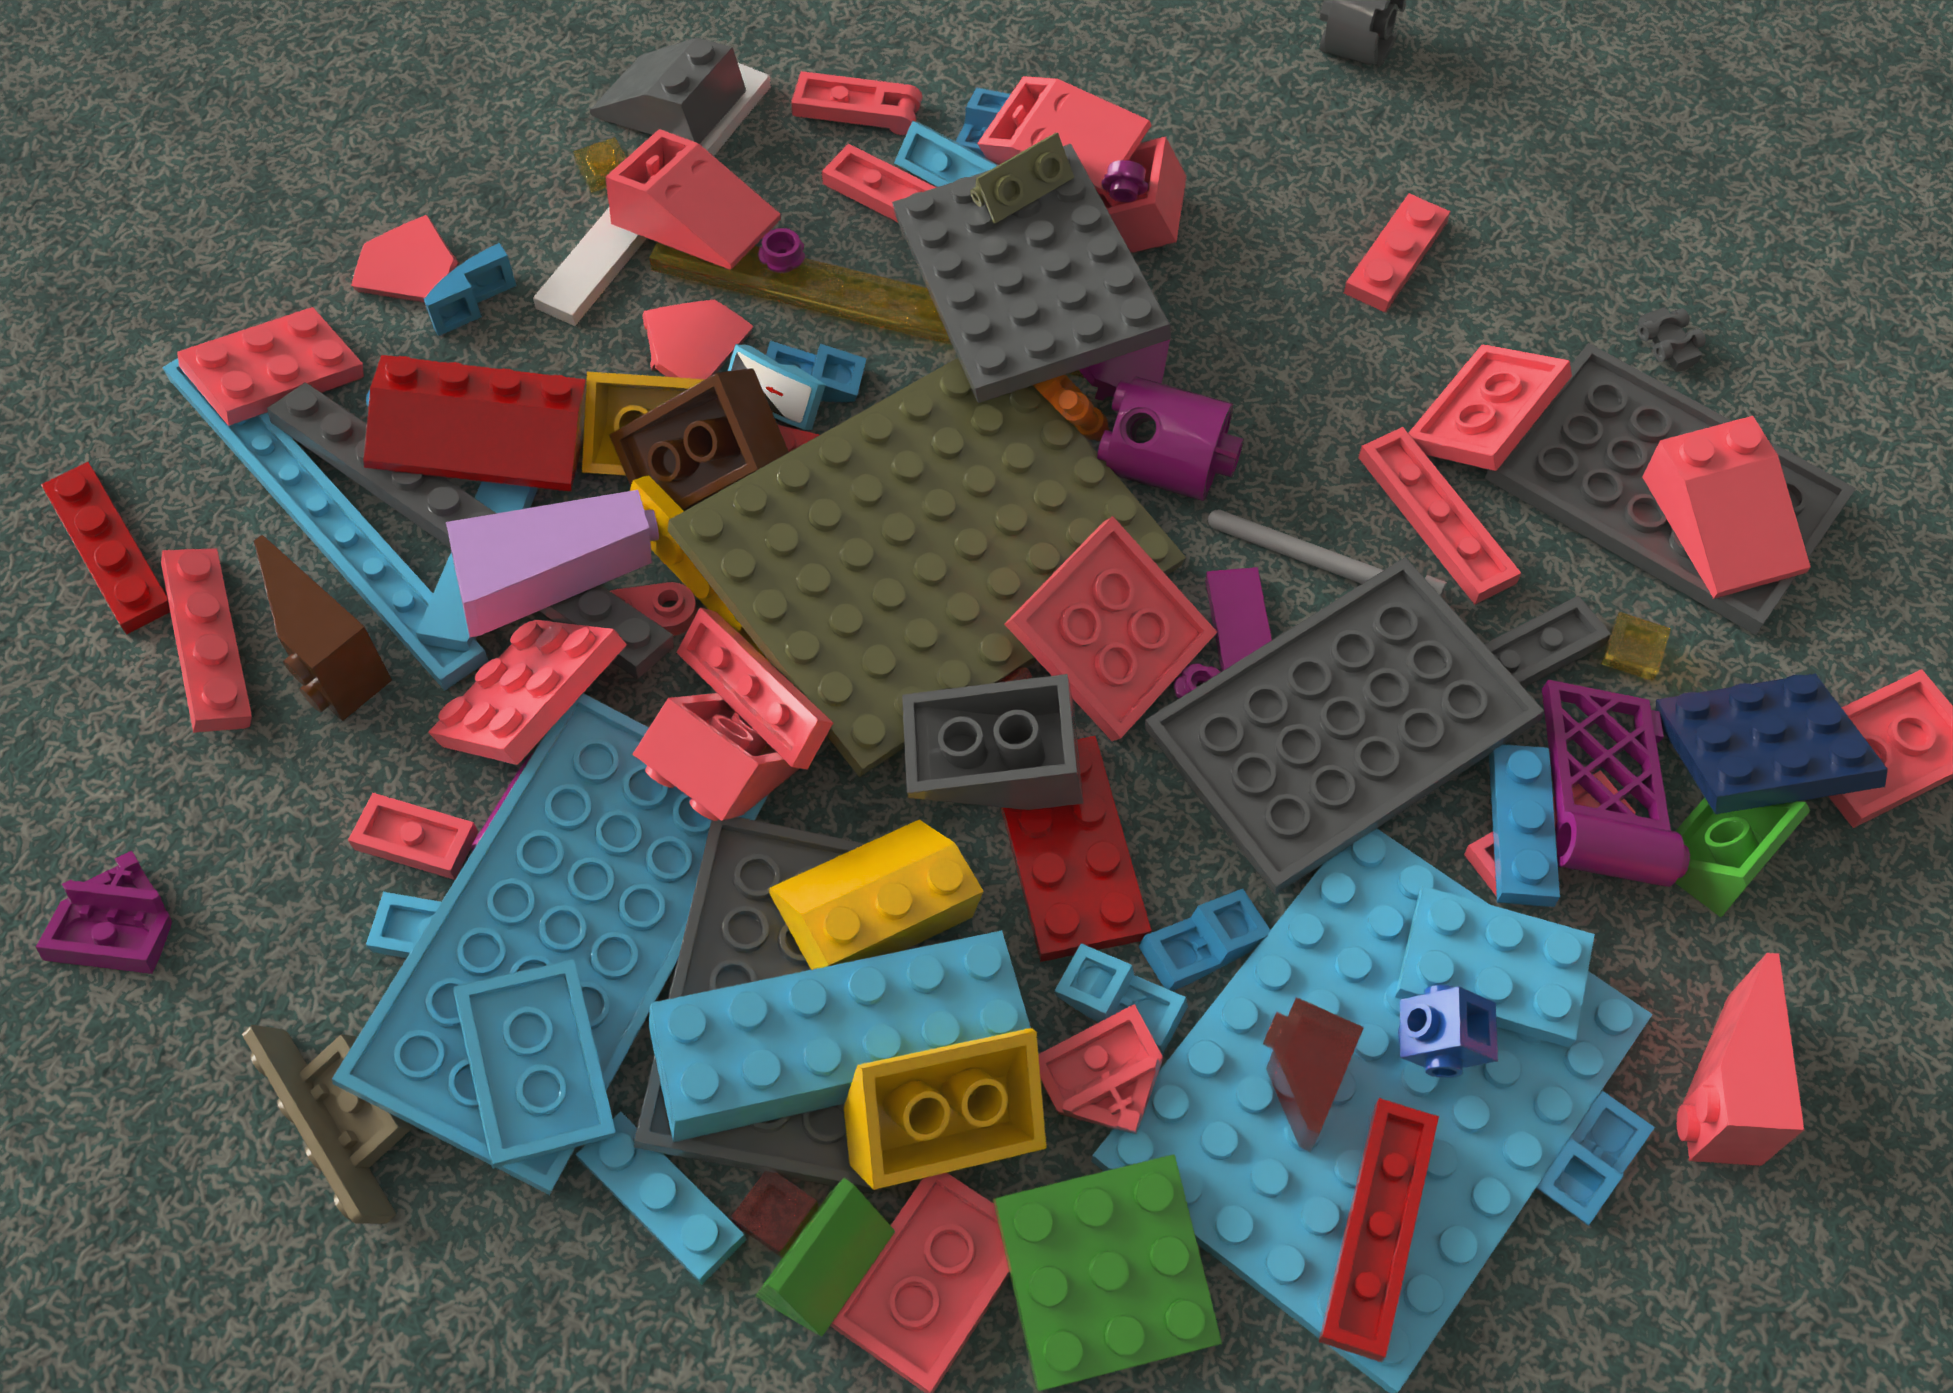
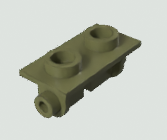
M1052 134L976 178V187L970 190L971 197L978 207L987 205L993 223L1001 221L1074 178L1059 134Z

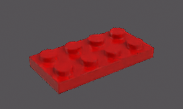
M1096 736L1077 739L1083 804L1033 810L1001 807L1040 962L1075 955L1081 943L1093 949L1101 950L1142 941L1145 935L1152 932Z

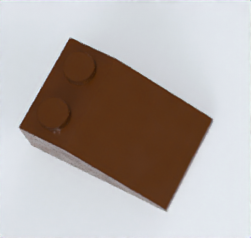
M754 368L717 372L609 434L630 486L633 480L649 475L683 511L789 453Z
M261 535L254 540V545L277 637L289 655L283 660V663L289 672L303 685L299 688L300 692L317 711L321 713L326 708H329L338 718L344 721L389 684L392 679L365 626L265 536Z

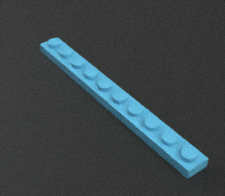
M178 358L163 366L171 383L444 691L488 662L485 650L474 638L469 650L466 652L425 645L419 641L416 632L433 593L291 436L271 423L268 412L228 426L179 367Z

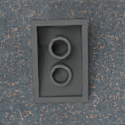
M696 37L640 55L590 109V113L593 117L651 135L661 129L700 144L747 90L733 47Z
M1068 674L902 695L906 785L909 798L1023 810L1084 803L1075 710Z

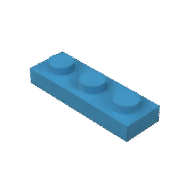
M1501 745L1489 754L1497 903L1555 907L1560 898L1549 748Z

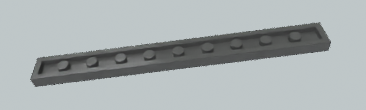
M306 382L267 408L272 424L450 549L446 522L497 514L444 477L364 468L363 458L367 424ZM602 585L539 610L554 622L614 629L627 645L612 662L637 680L674 648L673 634Z

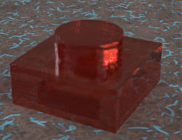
M764 1171L732 1214L731 1219L735 1225L783 1258L819 1206L817 1200L778 1173Z

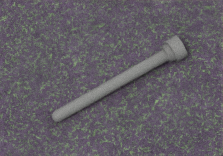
M1214 510L1208 516V523L1215 530L1361 584L1383 571L1380 568L1222 510ZM1426 575L1425 579L1442 597L1447 582Z

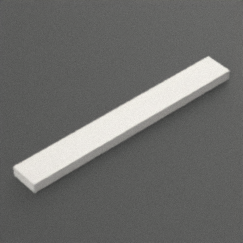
M738 63L747 91L700 143L710 154L716 155L769 90L771 84L768 74ZM608 208L533 297L535 308L576 326L647 238L612 225Z

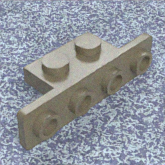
M251 1025L242 1033L252 1051L251 1061L256 1069L268 1078L279 1097L278 1107L289 1121L295 1124L307 1145L305 1151L308 1159L316 1168L323 1172L335 1193L334 1202L338 1210L356 1224H387L396 1216V1212L369 1167L412 1128L408 1122L333 1085L332 1078L357 1038L341 1034L307 1065L286 1030Z

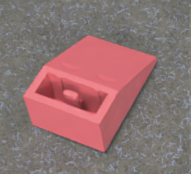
M1023 76L977 144L987 159L1000 165L1052 134L1058 133L1063 146L1072 145L1098 194L1106 195L1108 192L1102 187L1101 183L1105 174H1107L1109 164L1119 160L1129 161L1152 125L1148 119L1062 80Z
M661 129L657 130L606 176L612 225L729 270L781 220V214L699 143Z

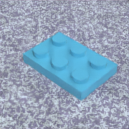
M1422 886L1415 907L1395 997L1406 999L1423 995L1427 987L1435 985L1460 986L1496 1003L1497 1027L1570 1048L1577 1037L1595 934Z
M575 959L454 986L456 1005L492 1169L615 1136L616 1130Z

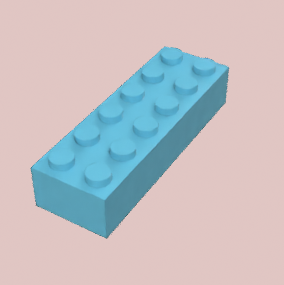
M1002 931L650 1003L649 1030L673 1142L845 1104L857 1065L1031 1028Z

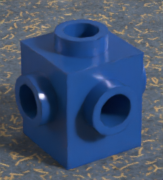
M1448 985L1430 986L1424 990L1423 995L1400 1000V1026L1398 1029L1400 1058L1425 1068L1426 1074L1440 1078L1457 1077L1463 1074V1068L1497 1062L1496 1003L1460 986Z

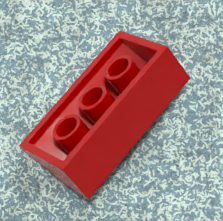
M381 355L370 387L363 458L364 468L571 492L584 438L586 379L521 372L512 369L463 365L456 362L446 363L413 359L406 356Z

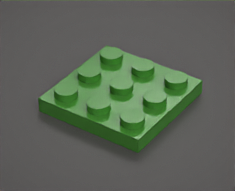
M1175 1154L992 1198L1034 1382L1038 1391L1222 1344Z

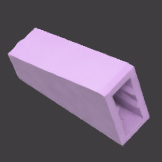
M639 490L446 522L469 637L488 633L652 563L650 541L659 540L654 510H644Z

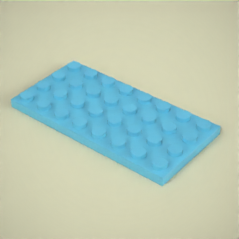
M583 693L545 734L332 1078L333 1085L491 1165L456 1005L454 986L575 959L607 1092L649 1015L650 1003L656 1002L677 964L711 824L710 819L700 815L690 806L689 802L692 798L677 787L669 788L653 780L645 772L647 765L632 755L649 727ZM768 795L739 817L755 820ZM576 1147L496 1168L550 1195Z

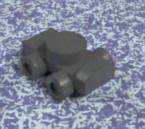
M1666 307L1641 315L1638 320L1637 332L1640 339L1643 341L1652 339L1655 358L1659 362L1668 360L1676 372L1686 370L1697 364L1702 356L1698 348L1703 347L1706 343L1705 334L1701 329H1694L1687 333L1682 329L1688 326L1690 322L1689 314L1683 308L1669 313Z

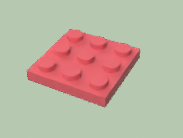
M1113 516L1105 520L1004 624L1051 676L1068 674L1072 699L1111 741L1118 740L1127 733L1217 633L1213 626Z
M535 619L529 621L513 633L510 639L512 644L499 658L490 660L478 670L475 675L476 682L466 693L451 700L442 708L438 715L439 721L428 733L444 748L518 765L627 644L614 629Z

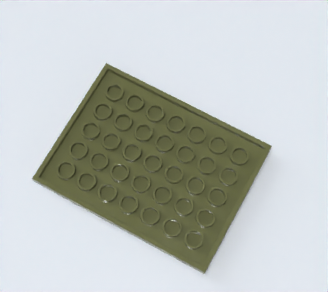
M958 358L671 518L668 522V532L768 661L833 722L827 737L859 777L905 748L903 694L1006 682L1037 661L1004 624L1105 520L1113 516L1166 575L1179 568L1186 559L1185 555L1112 469L1106 466L1107 463L1097 459L1098 453L1079 430L1068 422L1033 385L978 403Z

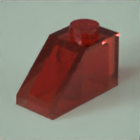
M1296 997L1288 1016L1276 1012L1263 1045L1273 1049L1266 1070L1300 1148L1311 1152L1364 1027Z

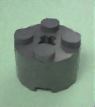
M1324 0L1320 12V20L1327 22L1321 38L1320 51L1368 65H1382L1392 50L1398 35L1392 32L1398 11H1405L1407 0Z

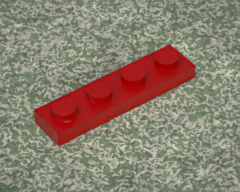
M86 462L41 484L126 635L170 613L165 591L90 463Z
M1381 1098L1376 1102L1319 1342L1378 1362H1382L1386 1358L1439 1116Z

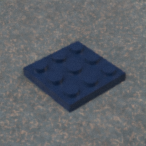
M1816 673L1792 675L1784 679L1754 684L1743 683L1729 688L1705 692H1687L1679 696L1656 699L1655 711L1660 712L1662 729L1715 814L1882 788L1886 785L1887 767Z

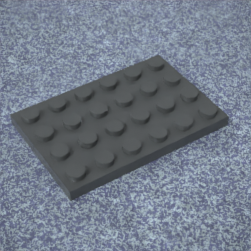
M1071 144L1065 145L1063 148L1074 178L997 223H993L987 205L978 207L970 194V190L976 187V178L986 172L960 178L955 182L928 191L917 192L909 197L892 202L896 219L978 403L1171 339L1169 321Z
M1588 343L1570 365L1572 377L1498 470L1488 469L1485 479L1757 635L1796 576L1713 599L1642 478L1660 440L1724 424L1732 420ZM1770 442L1778 454L1809 559L1856 488Z
M1404 557L1145 719V730L1276 895L1351 846L1354 842L1374 831L1491 754L1499 746L1505 745L1540 722L1544 710L1408 559Z
M740 817L724 821L720 819L718 821L711 820L669 999L811 970L770 896L769 888L858 848L865 843ZM919 943L906 950L919 948ZM654 1057L634 1140V1148L833 1187L845 1177L860 1192L873 1194L875 1191L849 1165L844 1116L845 1104L673 1142L656 1059Z

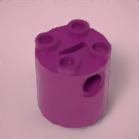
M1137 376L1130 383L1119 382L1112 402V410L1118 412L1113 432L1109 430L1104 431L1097 454V459L1105 461L1107 463L1106 466L1111 468L1118 477L1201 501L1206 499L1216 473L1233 477L1244 442V438L1228 434L1233 413V403ZM1147 421H1155L1156 432L1153 438L1145 443H1137L1136 431L1139 426Z

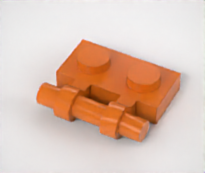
M1066 375L1033 385L1085 438L1101 441L1104 431L1109 430L1106 416L1099 409L1093 407L1089 398Z

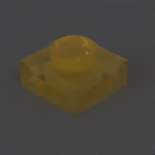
M615 137L573 151L575 163L591 193L607 188L606 176L626 159Z
M1619 612L1613 622L1610 632L1611 636L1608 639L1601 664L1653 681L1660 670L1671 628Z

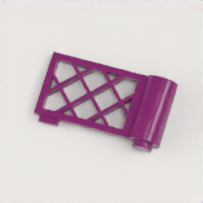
M1548 680L1542 688V697L1558 820L1555 827L1558 867L1670 887L1687 872L1690 852L1689 848L1684 845L1682 836L1678 832L1671 831L1657 749V743L1664 737L1660 712L1651 710L1649 699ZM1561 701L1575 704L1588 718L1578 723L1562 708ZM1613 711L1633 715L1636 730L1630 734L1609 713ZM1597 724L1617 744L1607 750L1586 730L1592 725ZM1574 740L1594 761L1584 767L1567 751V744ZM1625 750L1641 765L1642 774L1636 777L1615 756ZM1603 767L1624 788L1614 795L1592 773ZM1577 784L1581 785L1601 805L1598 808L1574 804L1572 788ZM1632 794L1648 809L1649 818L1636 816L1621 800Z

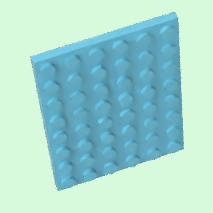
M1375 829L1322 864L1269 931L1268 936L1261 941L1159 1070L1137 1133L1113 1129L1092 1155L1091 1162L1101 1170L1106 1171L1175 1154L1197 1244L1319 1338L1376 1102L1381 1098L1439 1116L1386 1358L1382 1362H1378L1328 1345L1388 1393H1398L1653 1014L1588 971L1577 1037L1570 1048L1497 1027L1498 1061L1463 1068V1074L1457 1077H1433L1426 1074L1424 1067L1400 1058L1398 1029L1400 1026V1000L1402 999L1396 998L1395 995L1415 907L1422 886L1488 903L1379 829Z

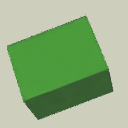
M1704 797L1675 831L1682 836L1684 845L1689 848L1690 852L1687 872L1683 877L1678 878L1675 883L1719 917H1722L1810 812L1807 803L1796 801L1715 814Z
M844 1177L821 1203L755 1296L771 1308L822 1337L895 1233V1230L858 1188Z

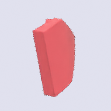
M425 215L364 243L351 286L357 292L424 302V298L460 263L452 254L430 218Z
M715 299L644 311V328L647 329L652 358L650 362L651 371L658 370L666 377L707 379L717 373L733 354L735 344L741 345L750 335L754 326Z
M1133 1004L1038 1054L1040 1079L1058 1114L1113 1129L1137 1133L1157 1079L1163 1056L1136 1005Z

